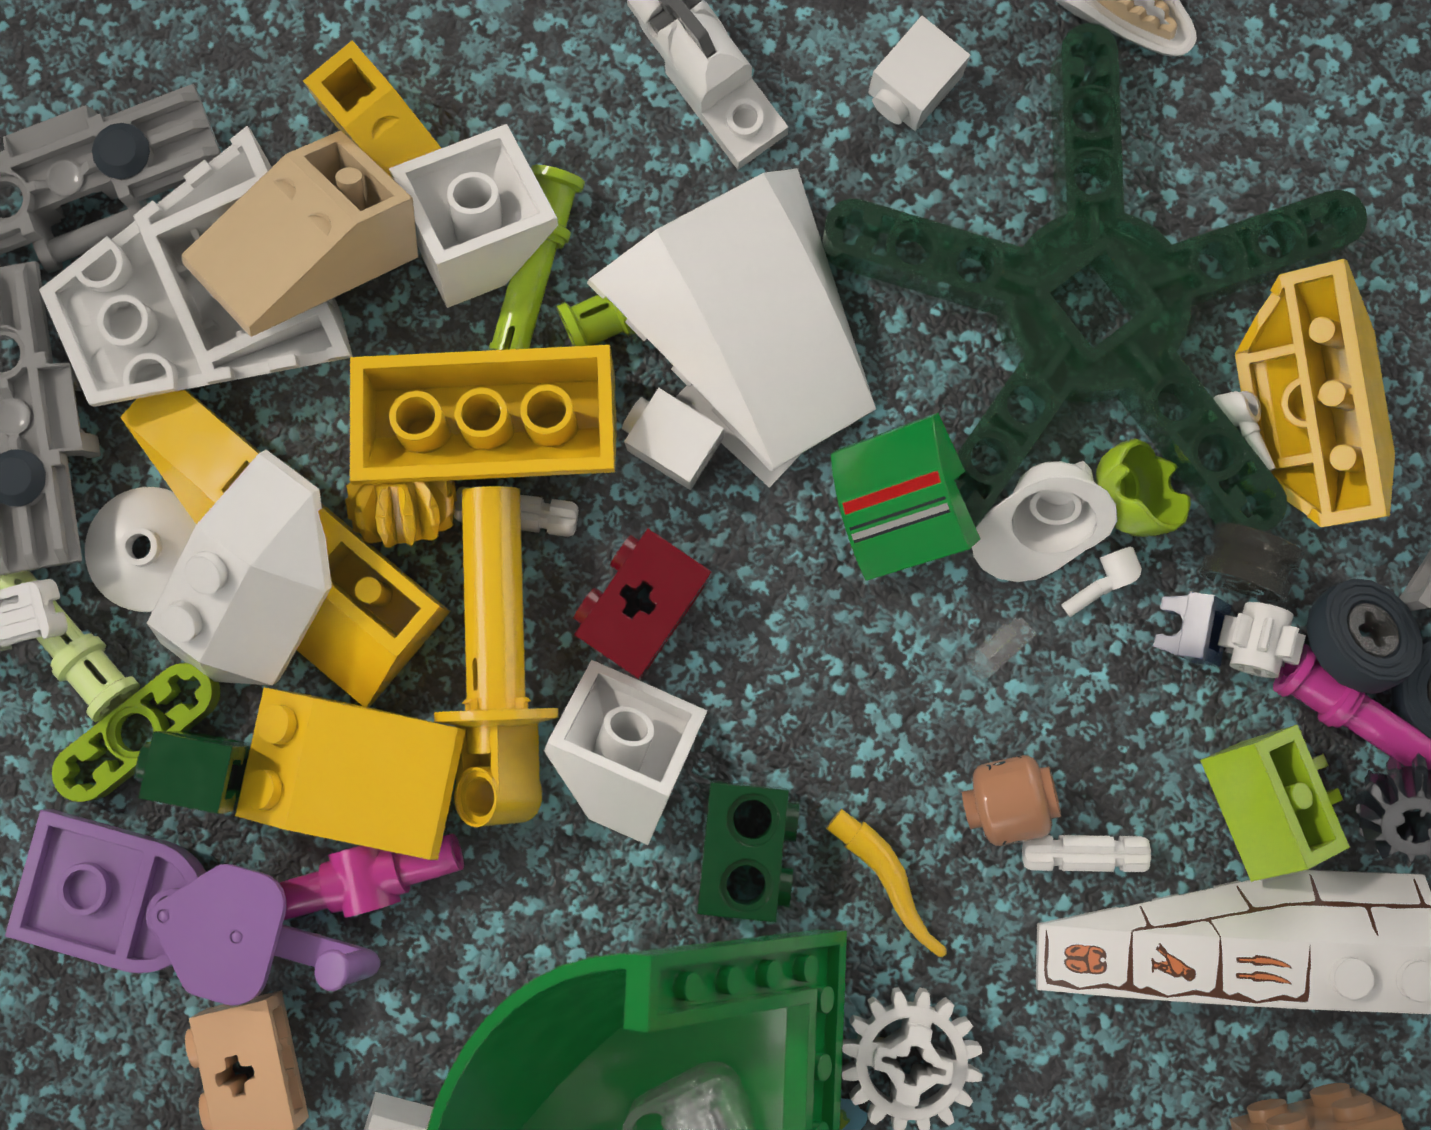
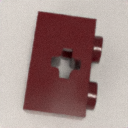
M647 528L640 540L632 535L625 540L610 563V567L617 571L604 592L594 587L573 617V619L581 624L574 634L576 637L639 680H642L712 578V571L649 528ZM647 585L653 589L650 592L649 598L655 606L654 611L650 615L639 611L633 619L625 615L629 605L623 598L624 594L629 589L639 593Z

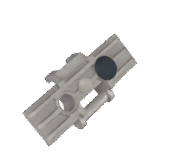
M190 84L107 117L97 114L94 109L85 105L4 136V150L0 152V190L5 187H18L22 192L23 202L16 214L11 217L0 218V255L32 243L44 269L50 274L63 269L62 262L85 254L106 236L112 239L135 221L133 215L147 205V198L180 186L186 181L183 176L205 159L209 163L217 157L221 151L196 86ZM102 191L111 200L119 198L128 208L57 237L53 236L51 230L52 225L62 222L61 219L65 218L61 205L94 192Z
M36 261L0 267V341L14 339L20 348V359L17 365L7 372H0V576L82 561L67 457L84 456L85 458H95L101 456L98 436L85 433L80 428L75 391L83 390L72 364L53 363L45 303L39 291L42 287L39 263Z

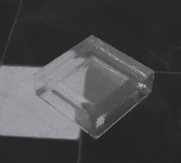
M1022 617L1007 620L966 658L968 660L966 664L979 679L990 678L1037 633Z

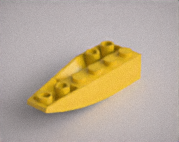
M186 389L138 398L120 417L196 525L260 453L257 448ZM321 503L322 509L318 511L326 538L332 588L303 637L297 651L358 703L369 708L451 611L370 543L364 542L357 532L353 531L351 527Z

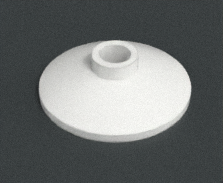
M141 487L125 491L107 502L96 514L89 527L85 541V560L89 575L98 590L107 599L120 607L138 612L153 611L196 526V523L173 491L158 487ZM147 536L151 543L150 552L144 558L137 559L132 552L133 543L137 538Z

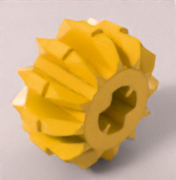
M454 480L352 485L350 482L346 485L348 498L345 499L348 519H352L353 531L360 533L364 542L373 544L383 541L387 548H391L398 543H407L412 547L415 541L421 539L432 541L437 538L438 532L445 531L453 526L455 502L457 501Z

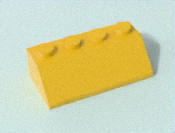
M610 345L350 357V482L352 485L615 472L617 438L615 371Z

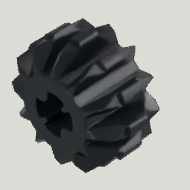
M1419 752L1412 760L1411 766L1402 767L1400 762L1390 755L1389 760L1386 762L1387 774L1368 770L1367 776L1364 778L1366 790L1359 791L1355 798L1356 812L1361 817L1359 819V830L1364 839L1375 840L1376 851L1380 853L1382 859L1400 851L1402 861L1408 868L1416 860L1417 855L1426 854L1428 859L1431 860V769H1427L1426 758ZM1419 809V811L1410 812L1409 810Z

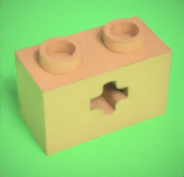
M282 990L257 996L255 999L240 1005L222 1004L206 1008L189 1018L191 1028L186 1031L185 1046L191 1066L193 1068L199 1067L204 1093L199 1097V1114L204 1130H296L309 1118ZM239 1061L241 1066L252 1065L254 1076L248 1080L246 1074L235 1075L233 1064Z

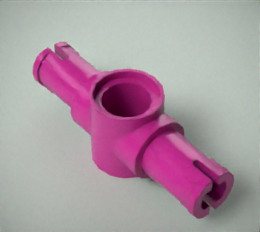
M453 833L443 836L438 860H428L361 845L329 854L330 861L321 863L319 871L279 882L285 892L287 901L284 920L324 909H329L331 913L343 911L344 917L347 918L401 902L400 895L408 893L411 885L463 870L464 861L459 841Z

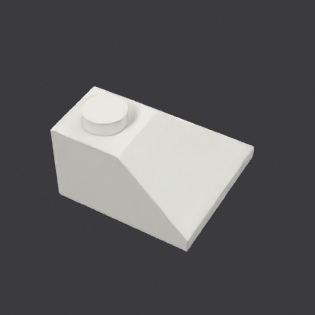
M507 124L389 168L391 178L413 197L417 245L447 308L506 285L558 226L557 216Z
M591 660L552 732L544 752L588 819L648 845L707 710Z

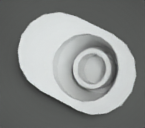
M1062 461L1038 464L1020 477L1012 495L993 507L977 523L976 529L981 540L972 547L973 557L984 571L998 579L1014 582L1039 579L1058 570L1087 549L1108 537L1117 522L1116 503L1107 490L1094 482L1092 470L1084 461L1074 465Z

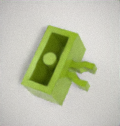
M1298 724L1241 741L1200 760L1251 882L1310 869L1350 848L1332 806L1343 800L1338 788L1325 790L1318 770L1329 765L1324 754L1311 757Z

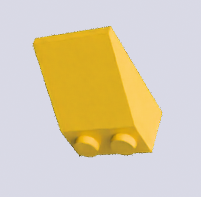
M264 687L235 816L284 830L428 860H438L466 729L319 696Z

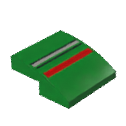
M939 413L848 445L831 453L832 473L841 516L865 581L968 550L981 540L954 481L965 470Z

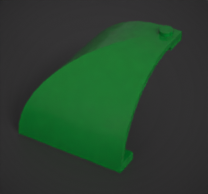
M809 930L589 957L559 966L531 980L511 994L482 1022L464 1045L448 1072L434 1104L426 1130H840L847 931Z

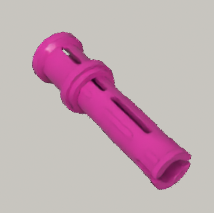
M1303 645L1299 665L1285 663L1284 667H1281L1279 677L1274 680L1273 691L1282 697L1291 694L1317 711L1318 720L1326 726L1338 728L1344 725L1389 756L1391 755L1404 766H1411L1412 760L1419 752L1426 758L1427 769H1431V739L1416 727L1365 695V693L1338 683L1322 668L1309 645Z

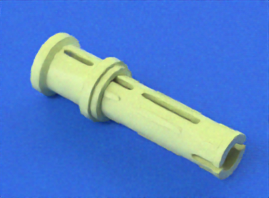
M30 571L0 576V590L38 580ZM54 600L53 605L55 608V612L65 613V611L59 606L56 600ZM65 613L68 624L65 634L43 639L41 636L36 639L53 658L50 666L53 668L52 673L59 681H68L89 705L86 712L94 722L101 721L139 691L140 684L133 676L124 677L104 653L106 644L98 636H94L92 633L84 635Z

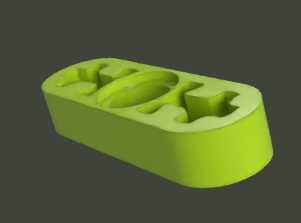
M179 663L168 667L57 756L52 767V780L55 788L63 797L75 802L104 798L135 774L140 751L131 750L124 744L121 738V728L124 721L131 715L139 713L149 719L153 731H189L216 708L220 699L219 682H214L189 663ZM180 678L184 681L199 680L201 684L194 693L199 701L196 706L181 703L164 714L160 709L150 704L152 698H155L157 704L167 705L181 692L180 687L176 683ZM167 717L175 721V724L171 728L167 720ZM102 738L104 739L106 747L100 744L99 742ZM107 751H110L115 757L124 762L120 767L117 760H106L92 773L93 779L96 781L94 786L90 783L77 785L74 777L80 772V768L76 763L78 759L81 761H94Z

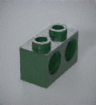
M153 731L151 742H146L142 746L136 763V780L142 782L139 798L215 814L236 811L251 743L194 731Z
M711 780L697 914L776 922L777 906H790L793 868L781 867L784 841L796 842L799 803L788 802L789 790L787 788ZM747 800L763 802L768 806L771 813V821L768 828L757 836L742 834L737 830L733 822L735 810L741 803ZM744 865L753 866L763 874L765 880L764 887L757 897L751 900H740L729 892L727 879L730 873L737 867Z

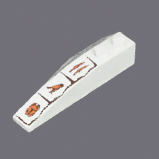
M1303 870L1252 882L1250 880L1243 882L1234 881L1215 885L1214 888L1182 895L1173 894L1121 908L1112 907L1037 923L1036 989L1100 996L1237 1006L1431 1014V891L1423 874Z

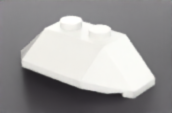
M268 450L260 452L195 526L147 621L148 626L159 642L184 662L192 664L214 682L272 686L277 683L332 588L326 538L318 511L322 509L319 488Z

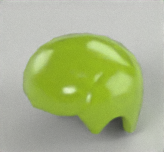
M1139 439L1121 442L1110 449L1098 464L1095 483L1107 490L1116 503L1117 522L1114 526L1116 529L1138 537L1156 536L1173 532L1186 523L1191 507V498L1188 494H1180L1172 489L1171 477L1177 469L1176 464L1156 456L1150 444Z

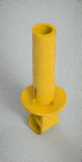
M505 486L466 488L462 490L466 699L462 704H465V711L434 712V722L466 729L454 790L455 807L460 818L472 827L522 823L535 817L542 802L538 723L559 718L558 708L528 709V702L531 700L525 697L520 489Z

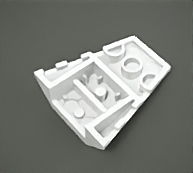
M248 126L230 139L232 145L208 163L204 159L183 176L186 181L161 201L156 203L152 200L134 214L135 221L114 238L110 239L106 236L39 289L89 405L96 407L353 357L342 313L335 298L250 337L183 265L181 254L272 168Z
M798 168L762 173L665 224L611 262L587 282L602 299L607 297L627 317L625 323L643 341L648 339L673 365L671 370L688 387L693 385L714 406L711 411L770 471L876 410Z

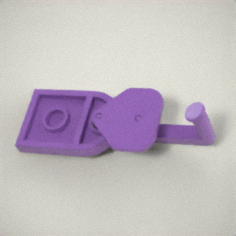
M54 809L40 810L5 937L130 973H149L173 966L183 988L188 993L225 1005H240L255 999L263 991L267 983L274 956L315 967L316 981L326 991H336L344 985L372 977L378 972L381 965V960L377 953L371 949L284 925L283 922L287 909L285 892L279 882L268 874L234 864L218 865L206 872L194 855L177 844Z

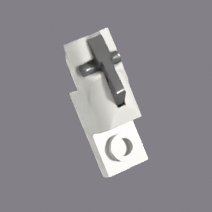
M627 0L628 7L639 20L643 32L665 60L666 75L737 170L788 134L787 124L752 79V66L729 37L723 24L706 1Z

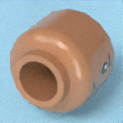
M1029 755L1017 756L977 766L973 773V789L962 792L963 805L970 829L982 827L988 841L995 846H1006L1043 838L1051 832L1052 819L1061 817L1059 800L1050 767L1040 768L1036 760Z

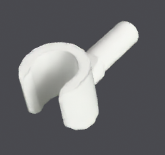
M1234 391L1216 395L1212 400L1215 420L1220 428L1226 429L1240 426L1242 437L1245 438L1260 474L1263 475L1275 470L1276 467L1260 434L1261 430L1257 423L1261 417V405L1258 397L1247 391Z
M1127 547L1100 557L1107 577L1094 581L1061 604L1069 617H1072L1102 595L1131 584L1139 578L1142 568L1133 547Z

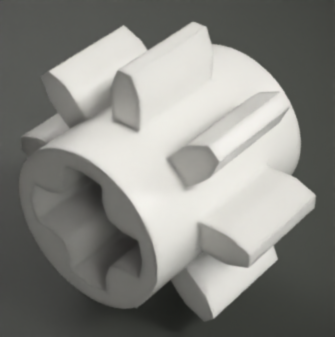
M1247 602L1244 605L1243 613H1238V617L1225 615L1218 645L1226 647L1225 652L1232 653L1230 667L1250 675L1278 678L1280 669L1284 667L1285 663L1299 665L1306 635L1298 633L1299 628L1291 626L1293 613L1270 604Z

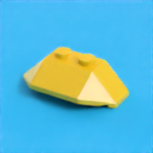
M1340 259L1279 274L1270 290L1272 293L1257 313L1235 352L1241 392L1253 393L1260 401L1261 417L1257 423L1261 430L1260 434L1276 467L1275 470L1261 475L1251 454L1254 476L1291 505L1306 514L1310 520L1320 527L1389 517L1395 451L1375 332L1348 261Z

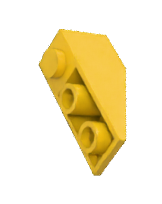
M353 40L303 80L319 107L337 128L347 135L390 177L389 168L441 149L440 145L393 86Z

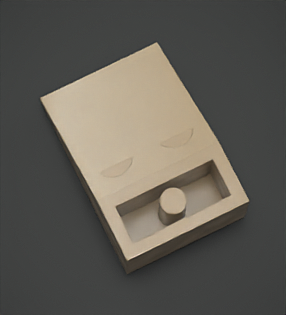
M340 130L285 154L181 254L183 265L249 336L253 337L418 258L413 197Z

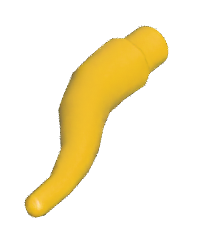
M841 808L826 829L846 844V849L858 856L876 872L896 913L915 938L936 956L944 957L947 954L946 947L928 932L915 908L906 871L892 847L864 821L860 823Z

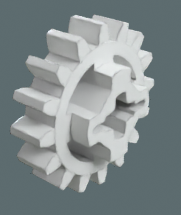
M899 987L892 988V1004L883 1007L880 1001L872 996L868 999V1003L873 1015L868 1020L856 1015H852L849 1019L852 1027L859 1034L857 1040L843 1039L842 1052L854 1057V1061L842 1066V1079L848 1081L859 1080L860 1082L849 1093L851 1101L854 1105H859L870 1100L872 1103L867 1113L869 1121L876 1125L888 1114L891 1116L893 1130H904L908 1120H915L920 1130H930V1117L937 1114L947 1125H951L954 1123V1119L949 1106L956 1101L961 1105L970 1107L973 1102L963 1088L965 1081L980 1082L982 1080V1073L979 1069L968 1064V1059L982 1054L981 1045L977 1041L962 1039V1037L968 1034L973 1025L966 1016L956 1018L953 1021L949 1020L954 1004L946 997L939 1001L934 1008L931 1007L930 995L925 988L919 987L913 1002L906 1001ZM903 1019L901 1028L886 1038L876 1036L888 1024ZM932 1023L940 1027L948 1036L953 1055L933 1048L930 1043L933 1032L931 1030ZM911 1046H916L922 1058L927 1062H924V1065L913 1064L910 1074H904L899 1062L895 1059L897 1056H908ZM868 1066L888 1074L891 1079L889 1086L891 1091L890 1097L880 1092L872 1083L868 1073ZM935 1084L944 1085L933 1096L919 1101L920 1094Z

